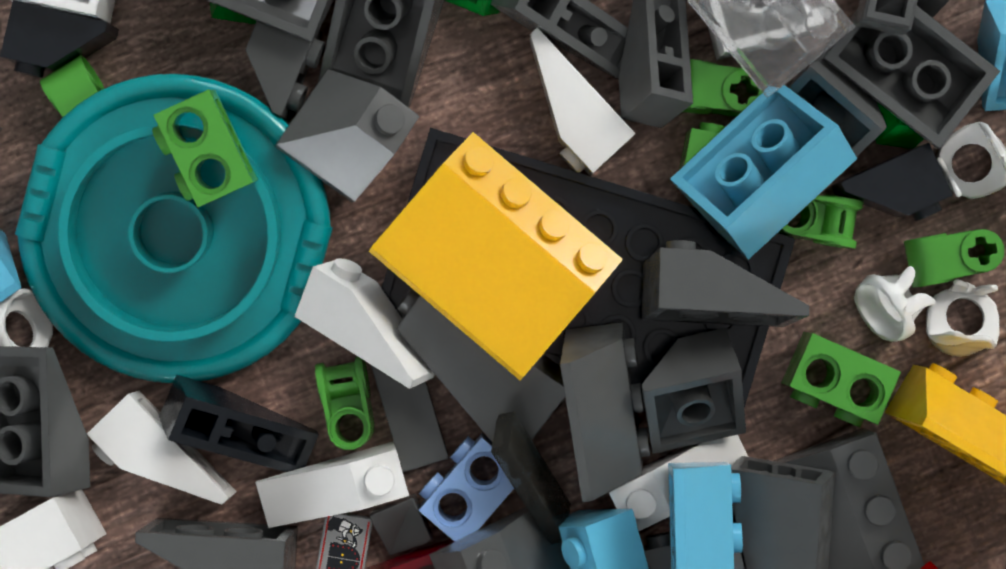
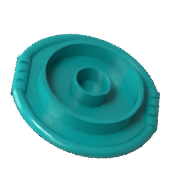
M153 74L113 84L91 95L62 117L43 142L37 146L15 235L18 236L22 266L30 289L49 321L63 337L97 363L116 372L142 380L161 383H173L176 375L197 381L217 379L256 363L283 343L301 323V320L294 317L313 266L323 264L333 230L323 182L274 147L288 127V124L279 115L273 113L270 107L234 86L214 79L185 74ZM211 89L216 90L258 180L197 208L194 199L186 201L177 186L174 174L180 172L172 154L165 156L154 138L152 128L158 126L153 115ZM190 112L181 118L179 123L181 135L191 142H195L201 137L203 123L199 116ZM215 159L206 160L201 167L203 181L212 187H219L224 182L226 176L224 166Z

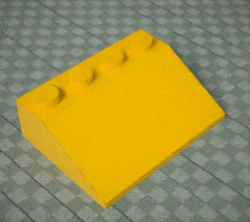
M474 132L439 167L369 250L373 256L518 380H521L623 260Z
M931 363L929 368L913 365L884 413L1006 486V415L995 409L999 401L975 387H972L969 393L954 384L957 379L955 374L935 363Z

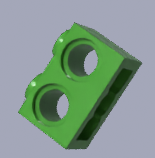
M208 89L153 115L158 126L152 128L154 138L165 156L172 154L180 172L174 174L177 186L186 201L194 199L197 208L258 180L216 90ZM190 112L199 116L203 123V133L195 142L186 140L179 131L181 118ZM208 159H215L224 166L226 176L224 182L219 187L207 185L201 177V167Z
M803 332L781 383L793 388L791 398L816 409L820 400L837 407L834 417L860 428L864 420L879 424L901 371L814 333ZM820 359L826 365L827 375L820 384L811 385L806 378V369L812 361ZM864 378L870 386V394L863 403L855 404L851 399L850 389L854 382Z

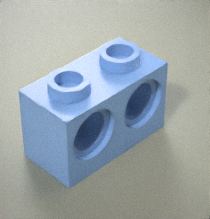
M483 433L475 441L468 436L450 456L456 463L444 477L437 472L419 492V495L425 500L421 503L418 511L454 542L479 530L525 476V469L516 461L512 463L506 459L494 443ZM483 456L492 458L498 465L497 474L490 480L477 479L472 474L470 468L475 459ZM449 493H457L465 499L467 508L458 516L447 515L440 507L441 498Z

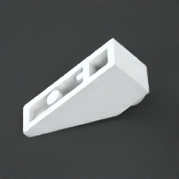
M537 27L530 34V45L557 138L564 147L559 155L575 172L580 173L584 169L591 176L636 133Z
M338 258L313 266L294 317L409 389L434 378L435 374L397 330L402 318L377 281L362 273V268L358 264L347 259Z
M140 391L127 394L87 433L95 442L92 445L93 451L102 461L110 466L116 464L122 470L221 505L237 492L194 447L167 439L159 418L161 412Z
M738 435L685 446L643 466L641 476L609 492V495L616 509H633L638 531H641L670 517L668 463L728 462L733 464L741 456L748 457Z
M393 441L255 482L268 528L363 510L409 496Z

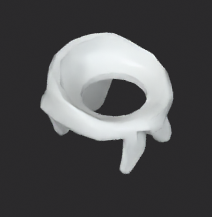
M976 122L965 125L952 133L941 148H939L936 159L951 191L958 198L960 196L969 199L981 198L997 192L1006 186V148L988 124ZM967 144H978L985 147L992 159L988 175L976 182H965L959 179L952 168V158L955 152Z
M912 266L907 267L900 275H868L856 288L854 301L863 321L873 333L883 340L897 342L912 336L916 328L914 320L925 307L936 303L935 299L928 294H911L909 288L915 277V270Z
M956 279L949 289L934 295L933 298L936 303L929 306L926 312V332L931 343L942 353L957 357L969 356L983 349H994L997 346L1000 333L999 314L995 302L987 294L998 291V286L989 284L975 287L968 282ZM967 299L973 301L980 308L983 322L977 333L964 335L962 332L954 331L950 328L946 312L948 306L953 301Z
M19 289L0 302V346H18L9 338L6 332V317L10 312H17L29 321L33 331V340L29 347L49 346L53 335V324L39 306L31 289Z

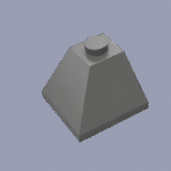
M828 42L787 87L835 122L857 157L887 126L877 101L823 60V57L832 45L831 42Z
M327 69L274 147L353 203L395 155L420 116L382 87Z
M727 328L678 338L642 384L652 454L746 433L742 370Z

